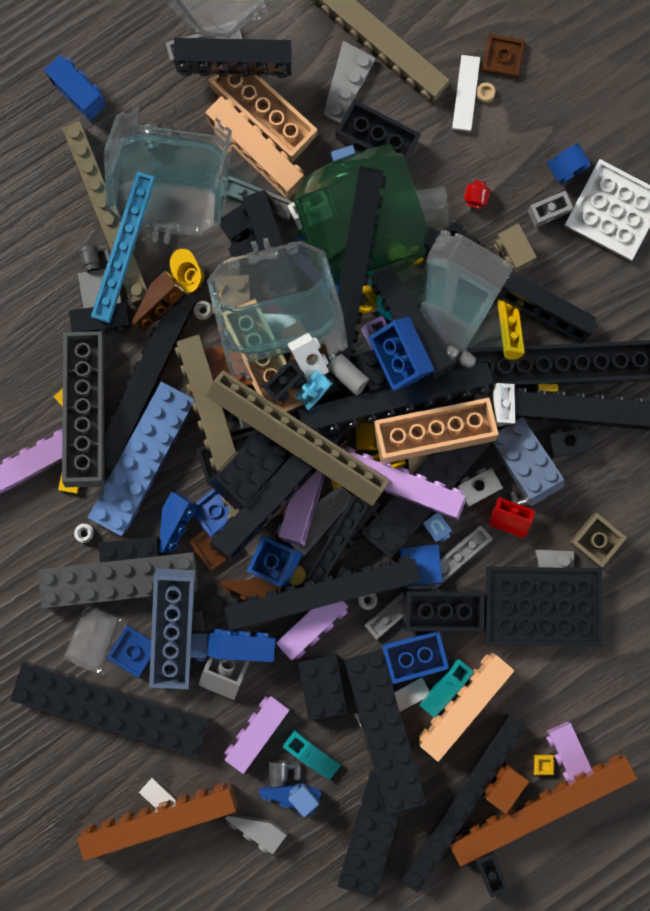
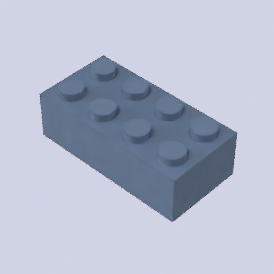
M523 417L498 431L499 435L496 441L491 442V446L531 506L564 487V478Z

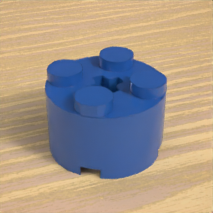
M579 142L556 155L554 159L546 162L557 183L559 182L561 185L574 177V172L578 175L591 166L590 160Z

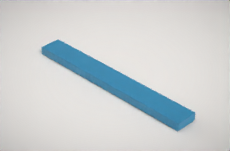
M138 171L136 173L91 314L93 319L106 323L111 322L155 184V176Z

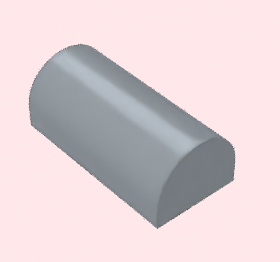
M342 354L335 357L328 366V370L355 395L361 394L369 381Z

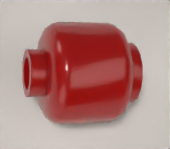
M475 180L474 183L467 184L463 200L467 202L466 206L481 209L482 206L487 205L491 190L485 186L486 182Z

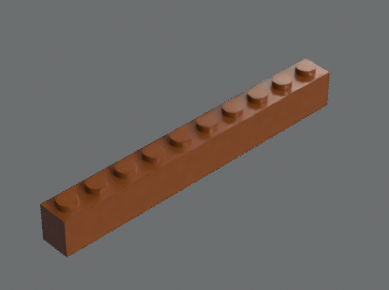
M616 754L609 759V762L605 764L598 763L592 767L591 771L587 773L584 771L574 776L575 779L569 782L564 780L556 785L557 788L551 791L546 789L539 793V797L533 800L528 798L522 801V805L517 808L512 806L507 814L504 813L499 817L494 815L486 820L487 823L481 826L476 824L470 827L469 832L464 834L462 832L457 833L449 846L460 867L637 780L636 774L626 755Z

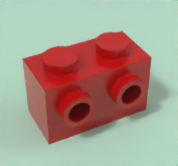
M498 497L491 512L488 525L525 538L532 524L535 510Z

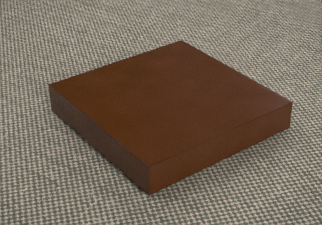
M489 34L481 72L518 79L526 41Z
M204 529L188 542L207 569L212 572L227 560L213 549L211 544L212 538Z

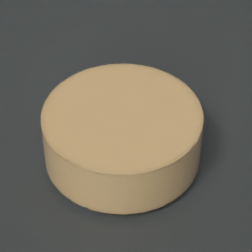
M482 83L477 88L476 96L480 102L488 103L493 100L496 91L492 84Z

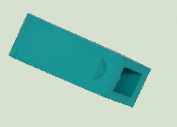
M453 659L449 669L444 671L419 706L435 718L464 686L474 671L461 660Z
M296 729L283 744L284 749L327 780H330L341 766L340 763Z

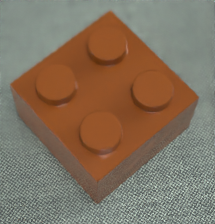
M505 762L500 766L483 795L487 801L507 814L529 781L524 775Z

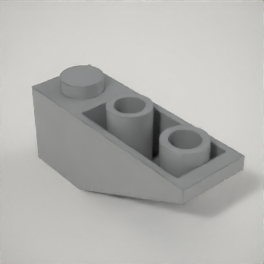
M234 813L226 816L227 824L232 829L237 830L238 828L243 832V837L250 842L254 840L259 844V849L266 854L270 852L273 855L287 836V831L272 820Z

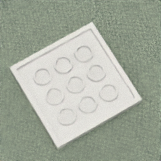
M599 159L564 227L631 262L650 227V185Z

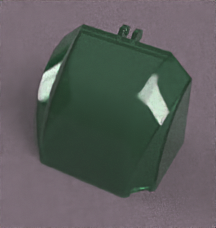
M391 144L357 152L318 168L304 178L293 199L303 228L298 230L296 234L298 237H306V240L300 242V246L309 247L317 273L337 285L340 283L360 166L384 170L383 176L387 177L385 189L381 188L380 196L383 197L382 208H377L376 216H380L378 229L374 228L373 236H376L374 248L370 247L369 255H373L371 267L366 269L369 279L391 266L395 273L403 271L427 252V248L424 247V235L428 234V226L405 157L402 153H396Z

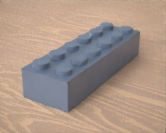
M160 568L155 570L149 687L189 689L195 570Z

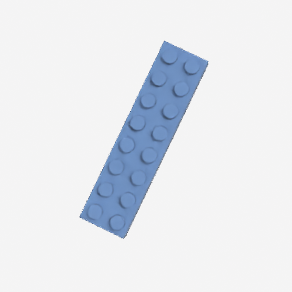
M163 382L160 383L87 518L120 536L126 535L192 413V403L195 402V399Z

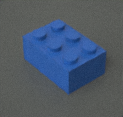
M59 55L44 69L50 82L89 122L106 107L103 102L105 98L101 94L100 89L95 84L91 86L87 76L81 70L78 72L75 64L68 57L64 59Z
M410 317L394 320L368 337L393 391L408 387L435 371Z
M214 629V632H208L206 655L216 659L273 662L275 638L269 637V633L252 631L251 633L243 630H233L232 633V631L226 629Z
M430 631L382 644L392 684L449 669L439 631Z

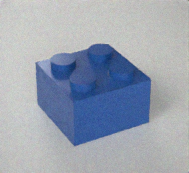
M262 536L247 572L278 587L286 588L290 584L303 553L275 539Z

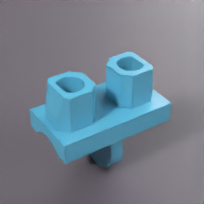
M317 370L302 386L295 397L310 410L332 383L320 370Z

